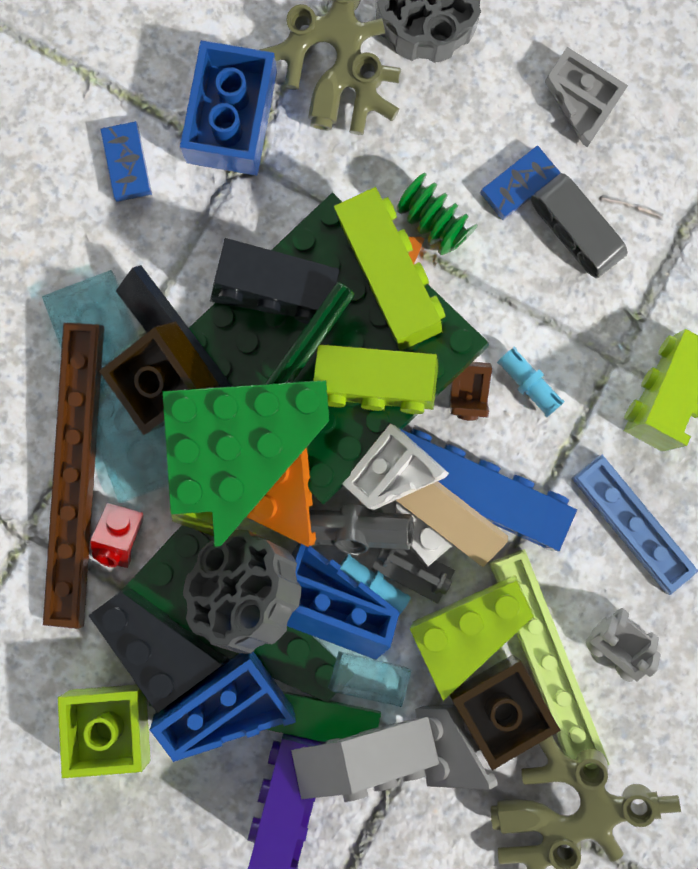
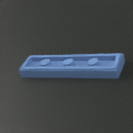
M603 454L596 457L571 478L666 594L671 595L698 572L694 564Z

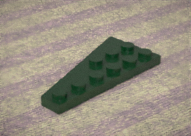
M181 525L121 591L133 589L169 615L170 619L193 633L186 620L188 609L187 601L183 596L186 576L197 563L198 553L211 540L203 532ZM288 626L287 631L274 644H264L253 651L272 678L327 703L353 675V671L316 637ZM195 634L206 645L216 652L219 651L229 659L239 654L211 645L210 641L205 637Z

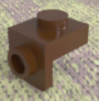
M472 362L451 382L449 407L452 415L467 421L478 420L479 417L487 418L489 416L488 396L492 373L491 363Z

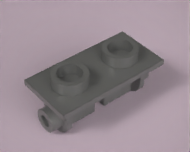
M382 548L371 568L437 604L442 595H445L452 583L451 578L455 572L454 569L437 560L425 568L410 549Z

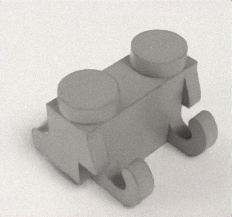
M620 608L608 619L605 617L592 630L591 636L586 639V645L595 656L602 657L605 655L615 663L616 671L622 679L628 682L633 680L637 682L645 675L651 677L658 670L661 656L657 651L659 637L653 632L644 633L628 619L629 612L624 608Z

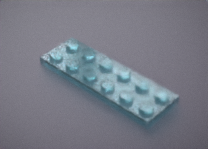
M112 270L42 296L61 349L63 323L100 324L104 326L102 368L139 340L129 310L116 292L119 284ZM101 375L97 446L118 502L124 503L169 485L165 426L143 436Z

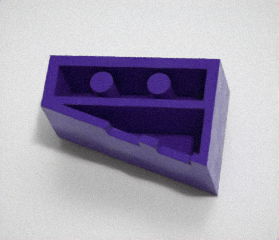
M284 733L281 742L273 740L268 764L275 765L271 780L263 778L257 802L265 805L261 818L253 817L247 841L254 842V847L248 869H298L299 858L303 843L306 841L307 827L316 798L301 799L291 750L322 745L326 742Z

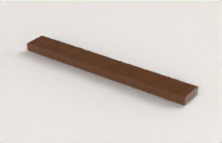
M63 323L43 625L74 629L84 627L101 373L99 370L102 369L104 326L100 324Z

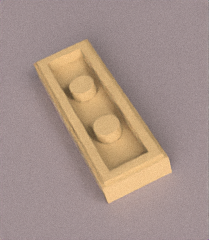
M438 481L396 500L482 567L508 542V535Z

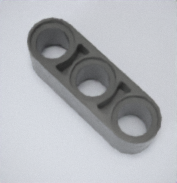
M559 174L531 196L532 205L540 217L592 277L599 278L627 256L628 251L623 240L566 174Z

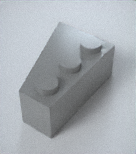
M428 717L401 721L359 732V734L343 739L328 740L322 745L291 750L301 799L343 795L344 802L355 801L367 797L368 788L374 787V791L391 789L398 786L396 779L402 777L403 782L420 779L426 776L424 769L439 765Z

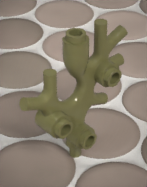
M332 0L331 8L323 16L315 15L314 11L307 5H296L287 14L286 21L290 30L287 39L278 45L259 49L261 51L273 52L275 54V61L284 60L287 63L288 68L284 86L297 90L299 89L306 51L318 42L329 43L335 48L337 53L335 64L318 80L311 98L308 118L311 120L310 126L315 129L332 130V124L337 122L341 93L347 87L353 88L356 92L349 131L352 134L364 135L366 118L370 111H375L388 120L393 121L400 108L382 98L377 93L376 88L381 85L382 81L399 83L401 68L381 65L379 58L375 54L369 52L361 53V45L366 39L385 33L382 18L368 22L357 20L354 10L358 8L361 0ZM303 25H309L307 29L300 30ZM368 71L374 72L370 78L363 77Z
M552 736L539 743L547 757V764L542 767L522 768L523 784L566 783L578 792L580 797L579 809L571 815H560L542 803L526 799L498 801V805H492L490 809L493 830H501L502 834L537 831L543 836V841L539 845L498 848L499 864L523 863L527 869H546L551 865L556 869H577L581 862V841L585 839L596 841L602 847L609 860L614 862L624 855L612 834L613 828L616 825L627 821L636 827H646L654 819H661L662 813L681 812L678 795L658 797L657 791L651 792L649 788L642 784L627 786L622 796L610 794L605 789V784L608 780L606 757L596 749H585L578 754L576 759H571L560 750ZM593 763L596 764L598 767L595 769H589L585 765ZM636 799H641L644 802L641 804H635L632 801ZM561 845H568L570 847L564 848Z

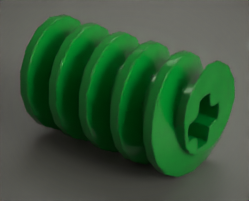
M424 172L404 191L397 205V212L400 214L409 212L407 222L411 225L420 221L417 232L423 235L431 231L428 243L434 245L442 241L438 248V253L445 255L454 251L465 242L475 231L478 224L466 229L464 225L469 216L464 214L455 218L454 214L458 205L454 203L445 208L443 205L448 195L443 193L435 198L433 194L437 184L434 182L424 187L423 183L427 176Z

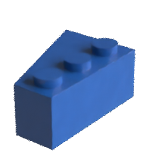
M298 543L291 555L297 563L295 572L297 582L302 587L299 607L292 612L287 626L369 658L378 659L391 647L400 612L364 583L360 582L358 584L340 570L342 566L333 559L329 561L311 546L307 547Z
M254 652L239 653L160 712H156L153 715L150 731L171 760L175 762L221 747L223 743L244 736L249 738L259 735V731L281 724L286 726L296 723L294 707Z

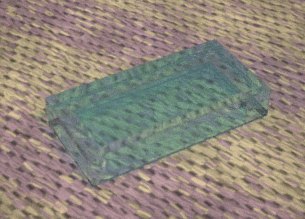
M338 651L328 689L340 694L402 707L412 670L405 666Z

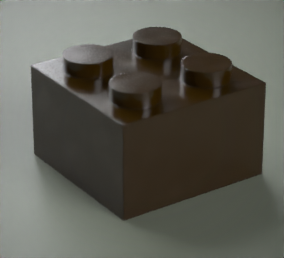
M176 321L154 327L99 370L143 436L165 426L163 391L207 389L219 386V383Z
M514 655L464 682L449 695L492 771L561 731L523 663Z

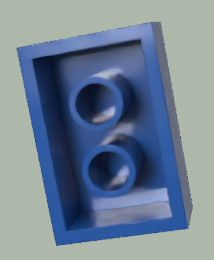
M200 41L180 143V149L187 164L258 176L277 76L275 54L273 52Z

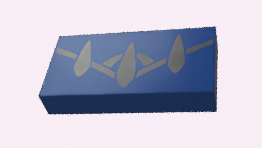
M137 122L101 128L113 195L116 202L152 195Z
M537 145L482 188L480 194L498 216L504 220L561 172Z

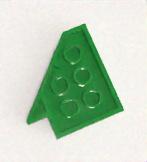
M326 380L163 391L171 515L212 512L215 547L221 546L329 422Z

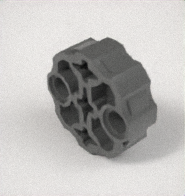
M378 0L376 19L382 18L385 33L380 35L387 38L394 45L397 54L408 60L413 61L421 58L429 59L434 63L447 60L452 57L456 49L468 44L472 39L481 13L480 0ZM435 34L444 35L447 39L439 41L433 38L432 36Z
M235 530L221 546L215 547L214 540L207 543L198 553L197 563L193 570L186 576L183 596L187 601L188 609L186 620L193 633L205 637L210 641L211 645L243 654L252 653L257 647L264 644H274L287 631V622L292 612L299 607L302 587L297 582L295 572L297 563L287 549L249 530Z

